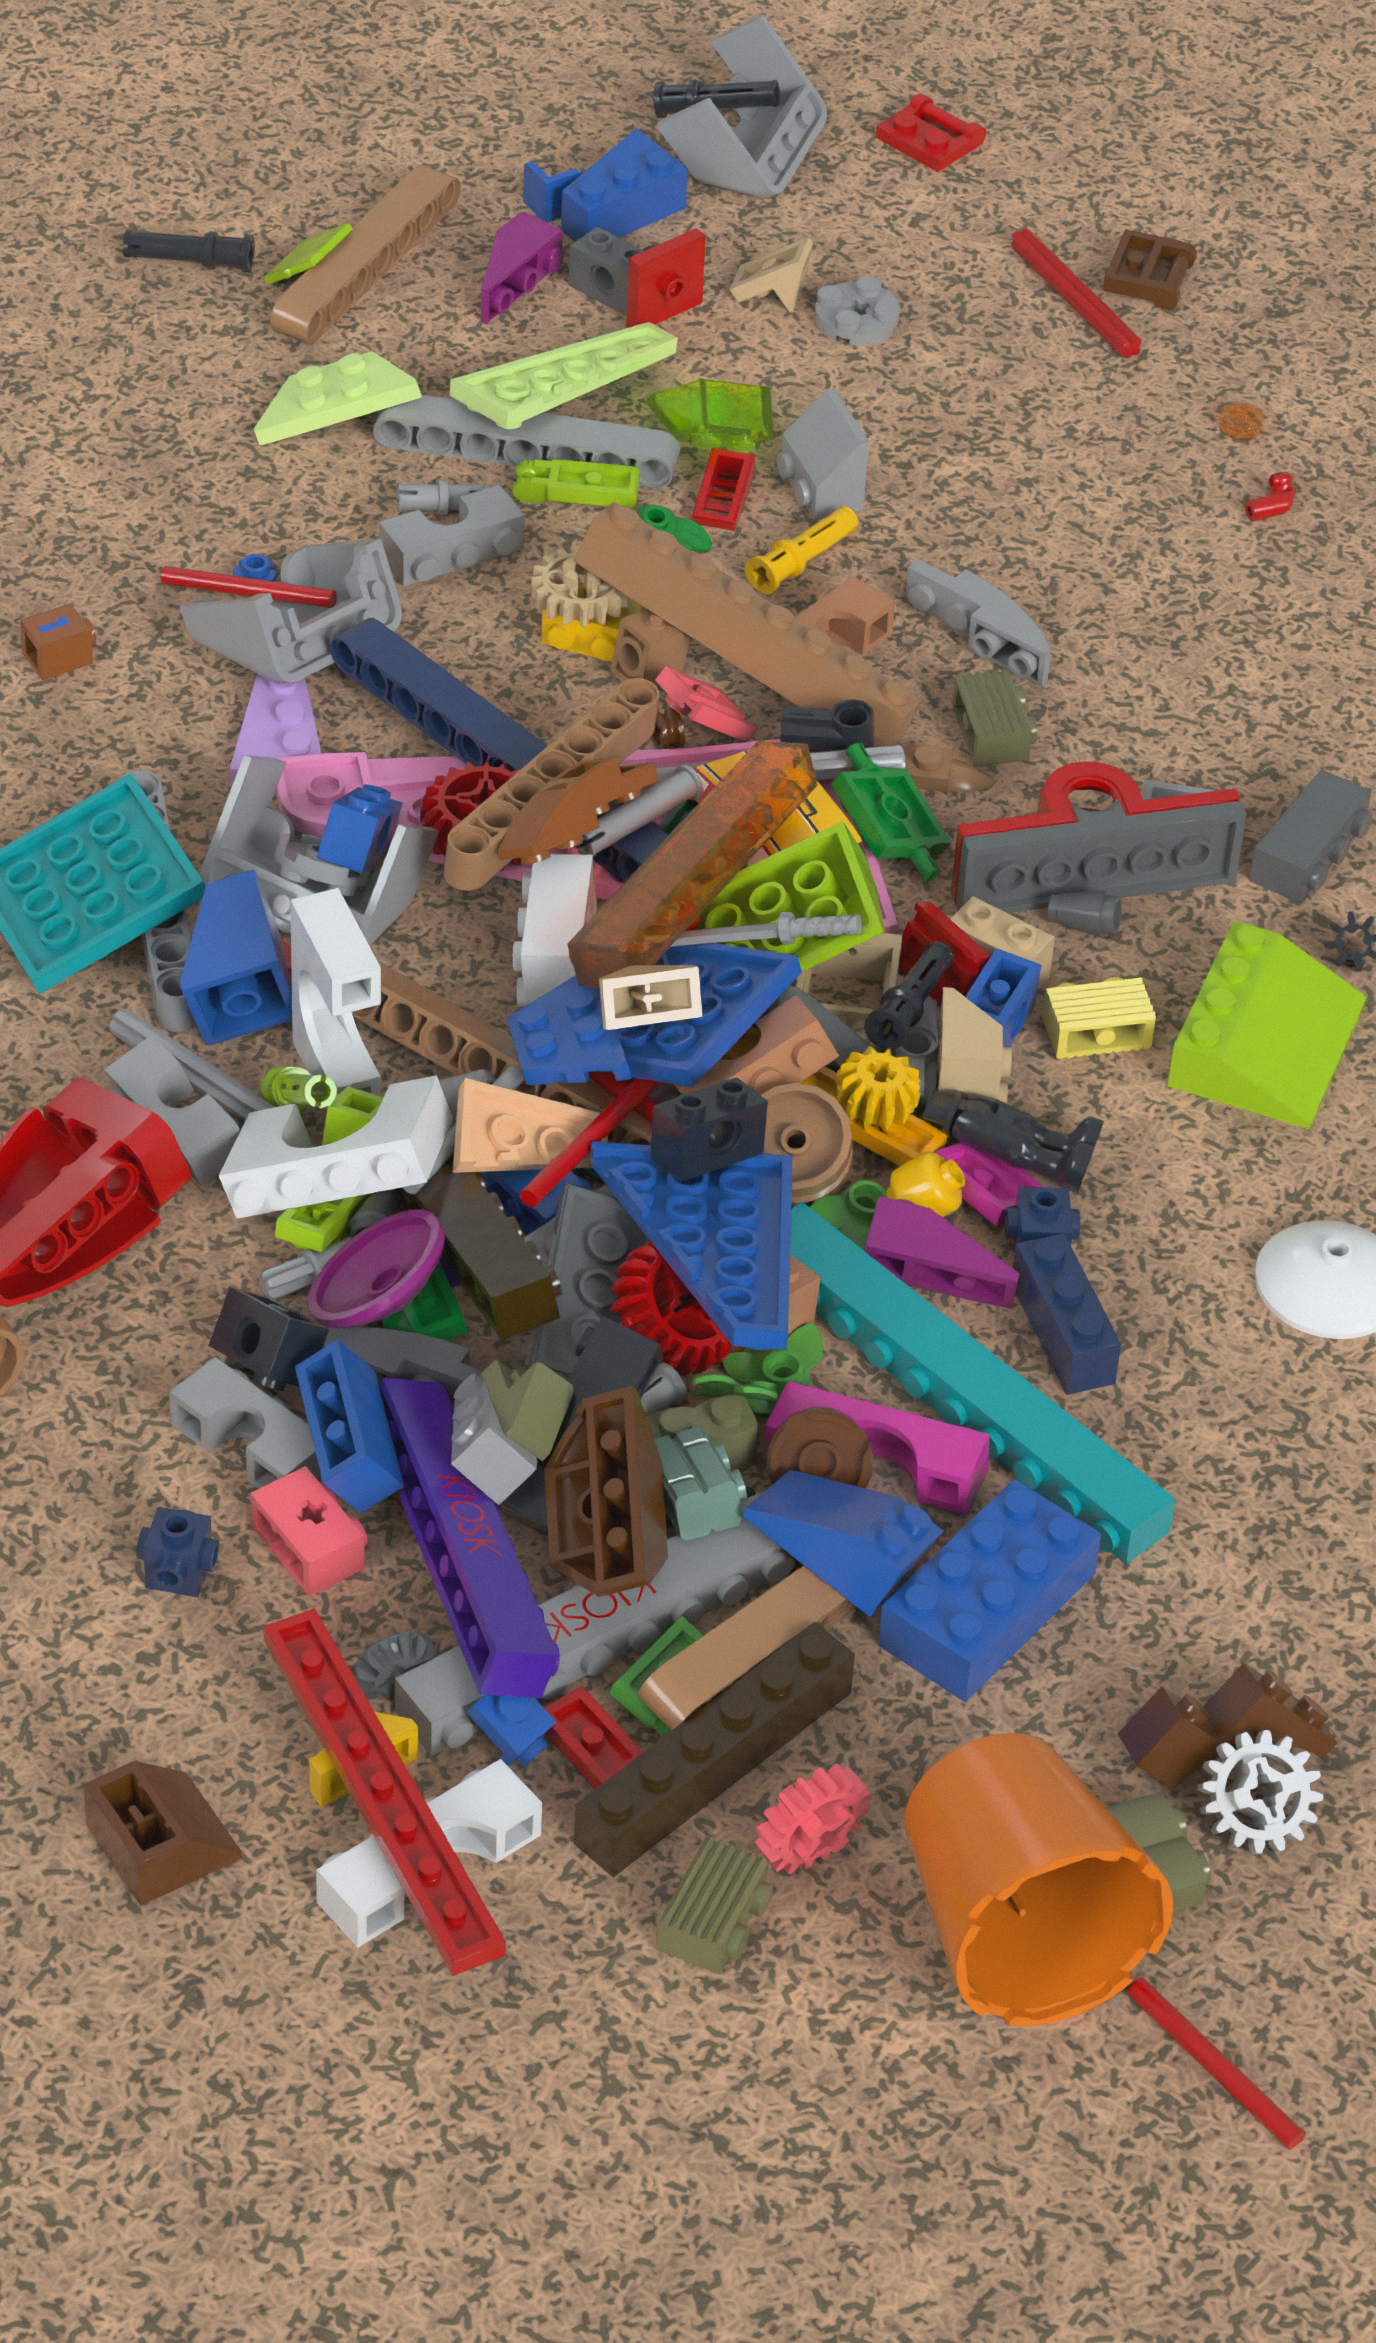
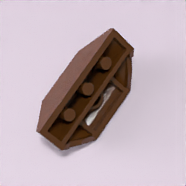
M632 1385L583 1398L575 1412L578 1416L562 1435L544 1468L549 1564L555 1571L597 1597L649 1585L668 1559L662 1461L640 1397Z

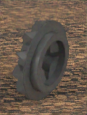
M405 1632L393 1634L371 1645L356 1661L351 1672L367 1700L376 1699L380 1696L388 1700L395 1694V1678L434 1659L437 1650L431 1639L423 1633Z

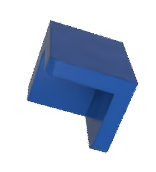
M533 161L525 163L523 202L546 223L560 219L562 214V191L582 174L574 168L548 177Z

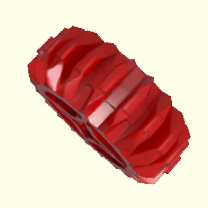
M486 761L484 766L474 767L470 762H467L463 770L450 767L446 776H436L434 784L426 787L423 804L420 807V822H422V826L432 827L439 831L432 849L433 854H443L445 857L450 831L521 769L511 772L506 763L500 767H491L488 761ZM514 858L510 861V863L521 866L522 863L520 858Z
M649 1241L643 1247L639 1246L629 1253V1257L625 1259V1262L615 1272L618 1280L614 1282V1285L609 1290L618 1299L609 1310L621 1316L622 1321L619 1324L660 1344L664 1357L662 1362L674 1368L680 1376H686L691 1372L694 1375L696 1373H703L712 1368L713 1365H717L725 1360L727 1355L731 1353L730 1349L735 1346H732L652 1242Z

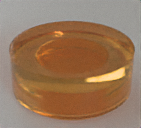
M1233 403L1222 409L1219 428L1229 438L1251 440L1261 434L1264 415L1257 407L1251 404Z

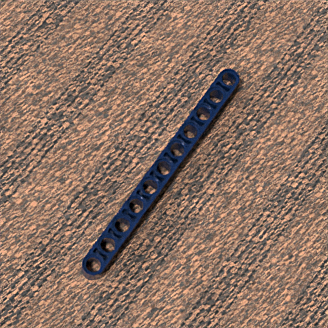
M373 617L361 621L330 640V653L339 669L465 764L470 762L474 767L484 766L485 762L488 761L491 767H500L506 763L509 771L513 772L522 769L547 747L537 737ZM609 802L610 810L598 814L597 819L621 806L624 802ZM651 822L598 852L593 857L595 862L662 912L669 910L668 903H675L687 897V894H681L677 897L676 901H673L677 894L688 892L691 895L697 892L687 889V883L691 879L701 875H712L711 872H699V870L710 871V869L699 857ZM592 839L584 840L583 843L575 847L579 849L590 843ZM708 876L699 877L690 883V887L695 890L704 889L712 885L714 879ZM670 911L664 912L668 916H671Z

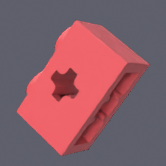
M306 1466L250 1493L251 1527L309 1597L365 1569L364 1546L368 1544V1538L364 1527L356 1517H348L338 1505L335 1493L323 1482L320 1483Z

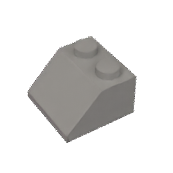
M834 388L825 390L783 433L781 453L777 455V468L781 478L789 480L794 488L797 503L799 506H805L814 520L826 518L841 506H847L853 512L863 510L869 440Z

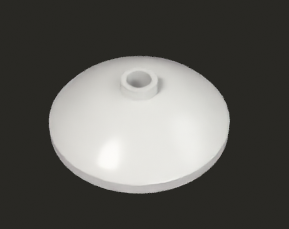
M1310 1221L1290 1226L1278 1232L1261 1249L1255 1268L1256 1287L1265 1305L1283 1322L1302 1332L1332 1339L1357 1338L1376 1332V1235L1362 1227L1341 1221Z

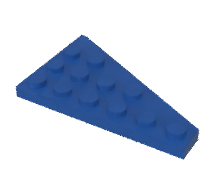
M592 1141L591 1166L732 1346H744L754 1350H768L770 1348L787 1350L793 1156L760 1154L680 1182L650 1158V1145Z

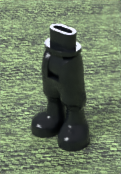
M936 1090L932 1091L922 1118L943 1125L942 1133L950 1138L955 1137L972 1148L992 1155L1013 1168L1032 1169L1059 1187L1069 1188V1191L1078 1194L1104 1123L1103 1120L1088 1116L1079 1123L1073 1132L1069 1134L1046 1128V1126L1039 1123L1035 1116L992 1097L968 1094L965 1099H962L963 1092L958 1090L954 1097Z

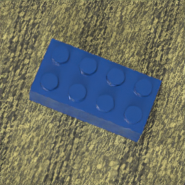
M1013 1479L882 1605L878 1646L966 1702L1096 1573L1101 1533Z

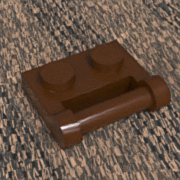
M1125 229L1106 272L1103 290L1150 300L1158 308L1173 310L1180 298L1179 287L1186 270L1193 266L1197 257V251L1193 245L1187 242ZM1161 259L1170 260L1171 262L1164 281L1153 279Z

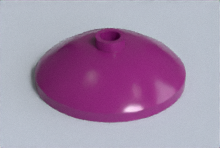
M420 1209L408 1210L386 1217L358 1233L328 1260L321 1269V1272L316 1276L307 1300L310 1313L323 1326L353 1328L382 1320L406 1308L424 1288L440 1260L445 1238L444 1228L440 1221L429 1211Z

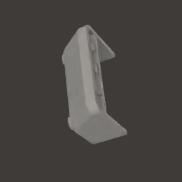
M764 14L713 38L711 43L734 74L729 83L777 80L780 87L779 106L732 108L741 117L735 129L732 130L711 99L707 98L659 121L656 126L685 167L688 168V174L698 182L768 199L782 193L826 123L827 110L818 91Z
M243 755L201 867L200 877L206 885L224 879L229 875L240 874L254 869L278 929L291 935L290 900L327 891V883L309 878L305 883L294 882L279 874L281 864L274 858L279 837L283 834H291L289 842H293L295 835L291 820L284 813L270 807L286 762L277 758ZM398 824L383 866L377 868L372 873L365 891L356 888L353 896H343L369 946L411 904L438 836V830L432 827Z

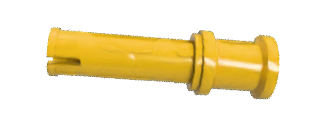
M841 506L792 540H778L772 545L770 552L764 556L757 555L749 559L745 565V573L750 585L760 592L769 595L775 592L780 586V582L786 578H795L802 574L806 562L857 530L856 527H858L859 523L856 514L847 506Z

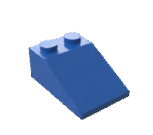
M789 1470L747 1506L741 1516L869 1617L914 1575L944 1532L931 1521V1518L925 1511L917 1506L908 1504L900 1497L794 1470Z

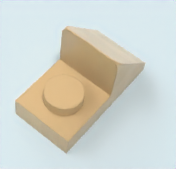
M806 237L740 265L730 287V292L740 303L752 297L762 298L774 289L788 311L793 312L803 289L813 242L809 237Z

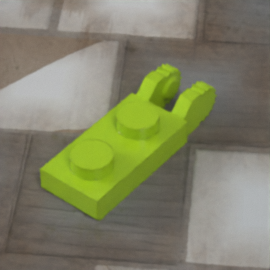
M524 459L523 462L520 461V464H517L515 473L517 481H514L512 492L516 500L520 502L542 503L547 499V501L609 506L615 502L620 506L636 509L641 469L635 466L552 459V461Z

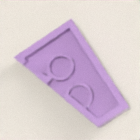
M259 674L256 675L229 768V782H234L243 755L280 758L322 754L305 678L297 682L278 684Z

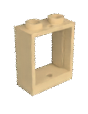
M881 933L852 947L856 949L855 951L846 950L803 971L797 977L796 987L809 995L812 974L882 981L884 982V994L889 988L897 986L902 935ZM820 1003L877 1050H887L876 1046L865 1033V1020L874 1009ZM889 1023L886 1026V1028L883 1031V1034H887L892 1026L891 1023Z

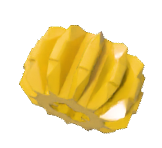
M868 1046L863 1054L851 1052L846 1062L841 1065V1069L837 1071L835 1098L845 1110L849 1121L860 1119L864 1123L865 1130L871 1124H878L884 1131H887L892 1123L904 1126L906 1120L919 1103L921 1095L919 1092V1070L909 1066L908 1056L898 1058L892 1056L890 1047L884 1053H877L871 1046Z

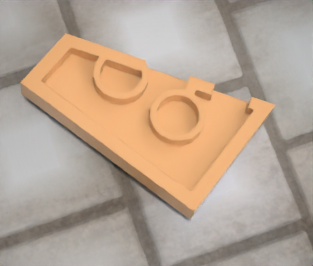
M465 1078L458 1088L453 1173L542 1170L600 1113ZM608 1135L601 1142H608ZM591 1152L575 1168H593L590 1164Z

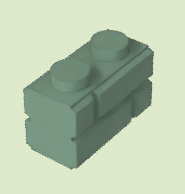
M699 1426L677 1432L673 1439L669 1435L654 1439L662 1461L665 1512L680 1538H683L686 1542L709 1535L710 1529L719 1532L739 1526L741 1520H743L740 1502L747 1501V1492L739 1470L730 1471L729 1459L721 1442L712 1444L704 1429L702 1430Z

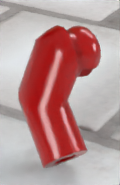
M1289 472L1271 474L1268 479L1271 489L1268 490L1267 495L1245 502V513L1251 522L1284 514L1291 508L1296 496V486L1292 485L1293 478Z

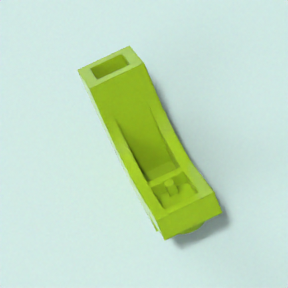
M347 1086L327 1108L321 1146L341 1140L364 1127L376 1115L384 1097ZM371 1193L296 1208H287L277 1219L275 1238L291 1242L296 1248L301 1250L308 1249L310 1251L323 1252L328 1245L338 1243L349 1236V1221Z

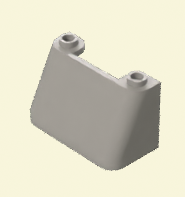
M381 538L305 545L284 558L280 572L282 583L335 590L337 592V602L332 608L273 601L271 593L256 594L248 599L224 601L203 597L180 606L186 629L194 641L278 684L297 682L335 663L330 653V640L361 621L373 617L394 632L398 628L402 617L401 603Z

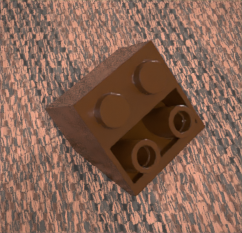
M133 1761L84 1784L86 1826L140 1906L242 1859V1851L187 1772Z

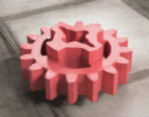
M834 1764L827 1773L822 1767L816 1768L810 1780L805 1781L802 1777L798 1778L795 1787L790 1784L778 1795L777 1799L780 1803L777 1807L765 1810L763 1814L768 1818V1821L756 1827L755 1831L760 1837L755 1841V1845L777 1872L784 1869L787 1874H792L800 1864L806 1870L813 1865L816 1858L821 1857L825 1860L830 1857L831 1852L834 1854L839 1852L849 1841L846 1837L847 1833L860 1829L862 1824L857 1818L869 1812L870 1807L866 1801L871 1797V1793L849 1766L843 1770L839 1764Z

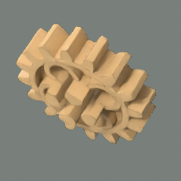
M575 546L574 553L569 554L562 548L557 549V558L544 555L542 557V565H535L533 568L531 597L535 598L537 610L547 608L546 618L553 619L559 615L563 617V625H569L572 620H579L582 627H587L588 621L595 619L602 625L606 622L607 614L618 618L621 607H628L629 597L573 561L580 546ZM578 574L585 575V599L577 597Z

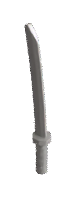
M781 912L778 923L730 926L613 939L587 947V952L589 956H599L675 946L766 938H780L784 945L794 944L799 936L812 937L815 935V937L861 934L862 921L859 914L853 916L839 915L838 917L824 916V918L821 916L795 918L792 912Z

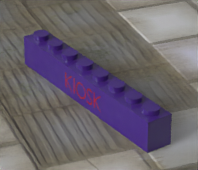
M383 1377L379 1389L404 1482V1487L399 1489L397 1493L477 1690L481 1695L542 1699L550 1676H554L559 1667V1647L552 1640L545 1623L543 1610L537 1605L529 1586L528 1575L526 1572H523L515 1553L513 1540L508 1537L501 1521L499 1507L451 1464L454 1405L451 1404L443 1383Z

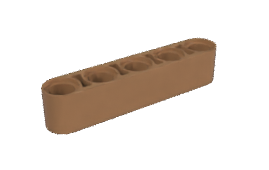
M802 1566L660 1666L643 1683L637 1697L672 1731L811 1624L816 1622L828 1631L849 1613L854 1604L806 1566Z

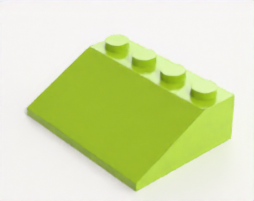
M843 821L716 882L714 886L707 890L691 894L690 897L693 901L698 900L702 893L704 894V897L697 902H689L688 898L685 897L674 903L696 905L691 907L696 909L700 915L695 930L778 923L781 912H792L795 918L820 916L824 918V916L838 917L839 915L853 916L859 914L862 921L861 934L799 936L794 944L785 945L780 941V938L716 942L723 945L798 956L802 972L885 932L877 887L865 854ZM676 905L668 906L669 909L677 907ZM681 906L683 910L685 908H689L687 906ZM679 907L669 910L674 926L681 914Z
M1234 920L1174 1044L1168 1087L1310 1129L1366 1004L1367 996L1281 934Z

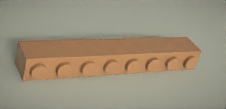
M613 502L593 518L573 560L574 562L800 708L833 709L839 702L856 699L864 701L873 708L874 747L898 745L901 742L922 702L920 698L910 692L906 685L896 680H890L873 669L864 658L851 655L834 644L827 634L811 629L794 618L788 609L774 605L755 593V590L746 582L735 580L722 572L713 561L691 552L679 544L677 539L670 533L657 530L640 519L639 515L631 508L620 506Z

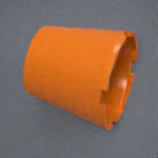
M1021 1733L996 1734L974 1740L950 1752L933 1765L911 1793L904 1817L906 1835L954 1982L967 2005L980 2016H983L985 2013L1004 2018L1007 2025L1011 2026L1045 2025L1077 2016L1102 2004L1133 1981L1129 1972L1141 1961L1147 1952L1156 1955L1168 1934L1173 1915V1897L1168 1881L1158 1865L1061 1756L1044 1740Z

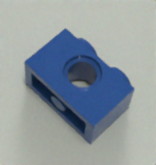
M369 784L363 785V788L357 787L334 801L317 857L363 873L386 857L403 803L391 799V793L388 790Z
M996 948L967 993L966 998L1003 1026V1047H1010L1035 1007L1042 965Z

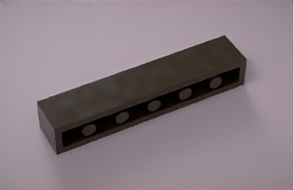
M453 1154L416 1194H410L402 1187L395 1188L400 1193L401 1203L407 1211L426 1210L433 1213L440 1221L445 1232L441 1258L502 1341L560 1318L556 1297L562 1295V1288L554 1268L551 1265L543 1266L539 1251L532 1240L524 1241L517 1220L514 1216H505L496 1192H487L480 1172L453 1173Z
M816 1622L811 1624L576 1803L574 1845L614 1878L850 1695L855 1653Z

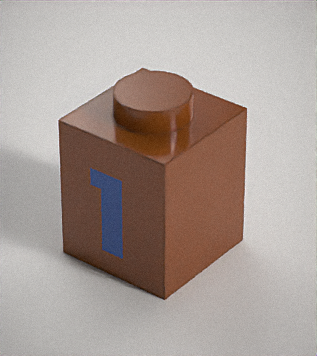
M71 603L20 620L22 654L42 680L93 664L92 645L96 644L94 628L89 619H82Z

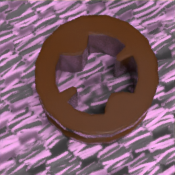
M672 707L666 708L664 714L657 710L655 729L651 736V740L657 749H668L669 745H673L675 748L684 747L685 729L680 713Z

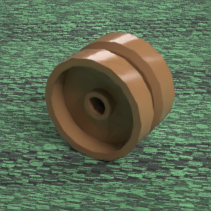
M802 1083L775 1086L763 1093L761 1096L768 1101L763 1154L793 1156L791 1209L801 1202L810 1207L818 1198L825 1195H837L849 1179L853 1162L852 1134L849 1118L838 1100L817 1086ZM792 1146H800L799 1149L790 1148Z

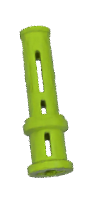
M277 1066L270 1069L263 1076L260 1092L262 1098L274 1107L296 1103L298 1110L301 1111L308 1106H319V1108L330 1106L336 1098L337 1088L330 1077H321L322 1075L313 1076L301 1067ZM282 1084L286 1085L285 1089H282ZM317 1090L323 1091V1095H316Z

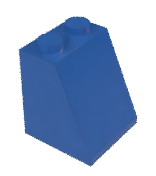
M254 869L240 874H232L224 879L206 884L180 979L181 990L206 1046L218 1044L292 1020L291 976L278 927Z

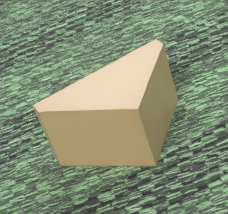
M630 965L599 978L603 1029L605 1030L702 1017L698 966Z

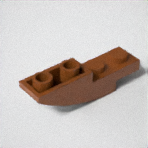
M617 757L581 761L564 770L533 795L518 813L498 848L500 860L520 858L523 865L537 863L550 858L549 850L552 848L562 850L583 843L582 835L600 828L597 815L610 810L609 802L621 803L642 796L641 788L658 781L654 762L619 766Z

